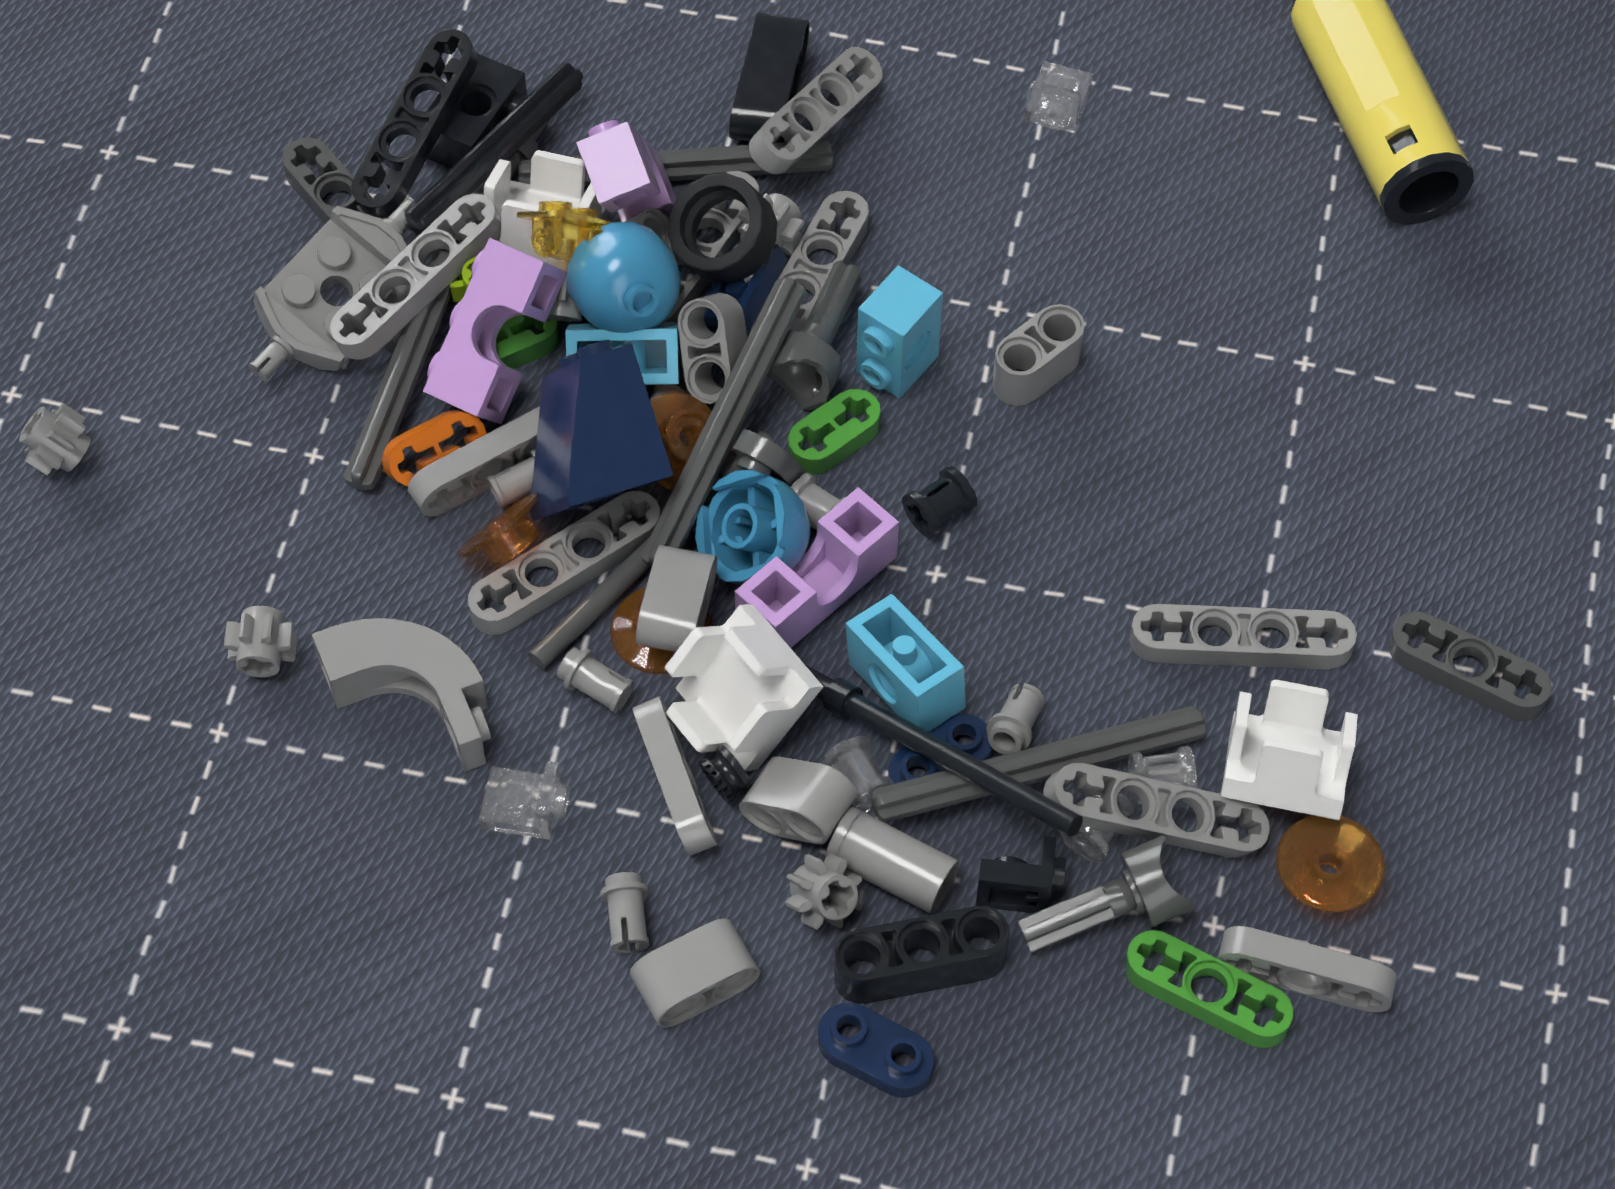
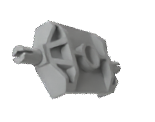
M406 197L402 204L387 219L384 218L383 220L348 208L336 206L331 212L330 220L264 289L260 286L255 291L253 302L262 325L271 338L269 345L249 364L250 370L255 375L260 371L259 379L267 381L286 359L291 362L294 358L319 370L338 371L348 361L349 358L343 355L330 333L331 320L344 305L332 306L326 303L320 291L328 284H340L349 291L352 298L407 247L403 239V233L407 230L404 224L406 220L405 212L414 203L413 198ZM406 285L392 288L385 295L384 302L388 304L401 302L408 296L411 288ZM377 308L371 310V313L375 311L378 318L382 317ZM355 327L349 334L354 332L360 336L366 329L362 331Z

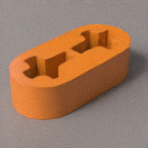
M453 409L443 412L392 439L383 451L382 464L384 471L390 479L408 486L410 480L417 472L412 474L408 470L398 469L397 464L404 460L402 450L407 447L409 450L419 453L429 449L430 454L415 462L416 468L419 471L461 448L455 444H447L440 448L438 444L454 434L452 424L456 422L460 426L470 427L471 432L464 437L466 445L486 435L484 424L477 416L466 411Z

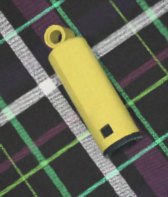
M1296 0L1291 12L1293 28L1385 216L1394 223L1408 225L1426 222L1443 215L1455 207L1470 191L1474 182L1473 169L1387 1Z

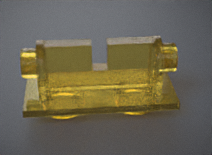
M562 201L539 202L538 211L517 212L518 218L532 221L531 243L534 251L539 256L565 260L566 262H570L576 247L584 239L589 242L596 235L603 233L601 227L615 223L599 219L597 209L572 208V203Z

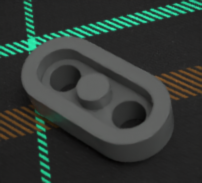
M743 429L732 449L740 458L737 466L741 470L762 472L789 486H792L797 479L804 473H807L786 450L765 437Z

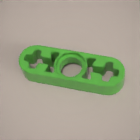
M1149 930L1142 932L1134 937L1128 947L1125 972L1129 981L1136 988L1257 1048L1274 1047L1287 1036L1293 1019V1006L1288 996L1280 989L1162 931ZM1155 951L1164 957L1162 965H1158L1152 972L1143 968L1144 959L1149 958ZM1181 963L1188 967L1184 972L1181 986L1177 987L1173 985L1175 974L1179 973ZM1212 976L1223 984L1226 994L1219 1001L1205 1002L1195 996L1191 983L1198 977ZM1239 991L1244 996L1242 1003L1238 1006L1236 1015H1233L1228 1011L1233 1005L1236 992ZM1263 1006L1269 1007L1274 1011L1272 1015L1273 1021L1269 1020L1265 1027L1254 1023V1012L1259 1013Z

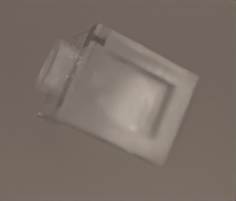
M1043 61L1037 80L1031 81L1028 89L1025 120L1040 124L1049 129H1060L1075 133L1092 88L1093 73Z
M547 761L544 774L492 766L479 816L481 829L550 840L555 819L564 820L566 817L570 797V785L562 784L559 763Z

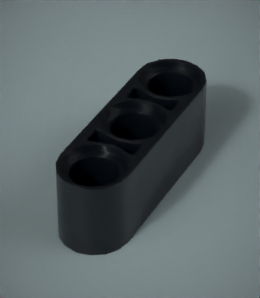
M757 13L733 100L729 124L730 139L750 142L757 131L796 95L808 47L809 20ZM780 136L774 143H784L785 140Z
M973 906L856 929L846 933L838 941L835 948L834 985L838 993L847 1001L857 1004H868L987 980L996 976L1004 966L1009 941V925L1005 917L998 910L988 906ZM973 937H984L993 942L994 946L987 950H978L971 947L966 941ZM916 948H924L931 951L935 957L926 962H918L911 959L907 953ZM856 960H866L871 962L876 968L869 973L859 974L851 971L847 966Z

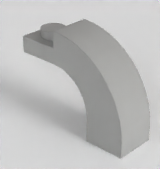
M386 618L350 621L311 634L320 667L337 709L380 694L401 693L414 696L429 704L443 720L464 772L486 764L483 742L491 739V735L482 710L488 709L484 681L471 659L450 639L423 625Z

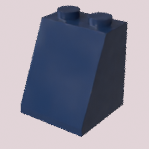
M604 340L577 349V353L558 359L560 369L543 377L529 510L532 520L536 521L616 497L673 476L633 345L629 344L612 349L610 340Z

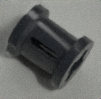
M950 466L939 472V479L920 492L911 490L902 497V504L914 527L924 536L931 538L940 532V525L959 511L965 512L977 506V497L967 478L957 468Z

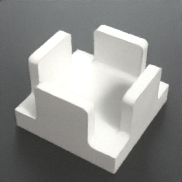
M537 150L531 158L530 184L510 180L511 161L500 159L484 185V195L492 200L501 217V233L496 241L546 263L547 261L570 262L576 247L584 239L589 242L602 232L601 227L607 223L609 211L599 204L592 183H590L584 193L586 167L583 160Z
M754 604L739 605L727 622L721 626L695 628L665 666L671 677H683L676 689L686 700L685 702H673L666 711L668 717L695 750L700 753L714 752L716 748L723 744L734 755L745 771L759 769L823 688L822 684Z
M1273 680L1270 684L1265 711L1261 716L1249 714L1252 694L1240 691L1230 729L1221 797L1340 820L1345 798L1346 781L1355 748L1358 714L1346 712L1341 732L1323 727L1329 700V692L1326 689Z

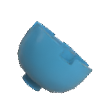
M616 222L601 227L603 233L596 235L589 242L584 239L576 247L567 266L566 287L577 310L594 327L611 332L628 333L658 327L671 314L680 294L681 273L672 250L651 228L635 222Z
M755 470L734 471L717 481L712 490L718 492L712 498L710 506L702 505L697 515L695 540L698 552L717 555L716 574L719 576L718 578L729 583L742 585L776 556L789 568L795 569L802 561L808 547L811 526L807 509L795 490L786 483Z

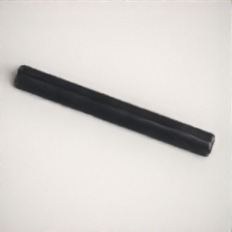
M570 63L560 64L405 212L406 220L404 224L407 229L419 236L455 201L465 195L472 194L490 176L500 159L507 160L582 88V72L579 69H575Z

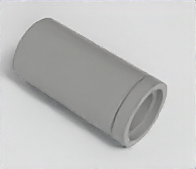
M851 807L839 822L826 851V857L829 853H832L847 860L845 870L861 876L862 879L930 914H934L945 900L960 865L959 860L855 807Z

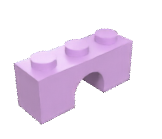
M611 120L596 125L588 131L590 137L576 142L598 202L610 213L618 211L621 222L627 221L648 208L659 210L666 217H669L676 201V196L661 156L628 121L620 124L618 120Z
M489 238L485 248L476 256L473 262L472 278L463 299L457 303L451 313L450 329L442 348L435 354L429 364L428 380L423 392L474 416L502 424L523 373L506 366L500 360L496 350L497 334L507 320L517 315H527L546 323L567 272Z
M859 487L856 488L818 520L816 538L795 569L789 568L776 556L735 590V610L739 605L754 604L788 646L792 648L897 558L899 521Z

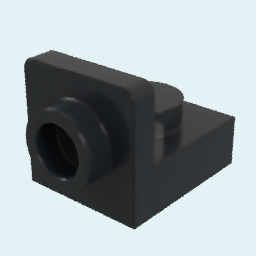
M1044 835L1040 865L1028 864L1023 859L1012 856L998 857L994 860L981 858L976 906H988L994 909L1035 913L1049 907L1050 894H1062L1066 858L1055 857L1056 837Z

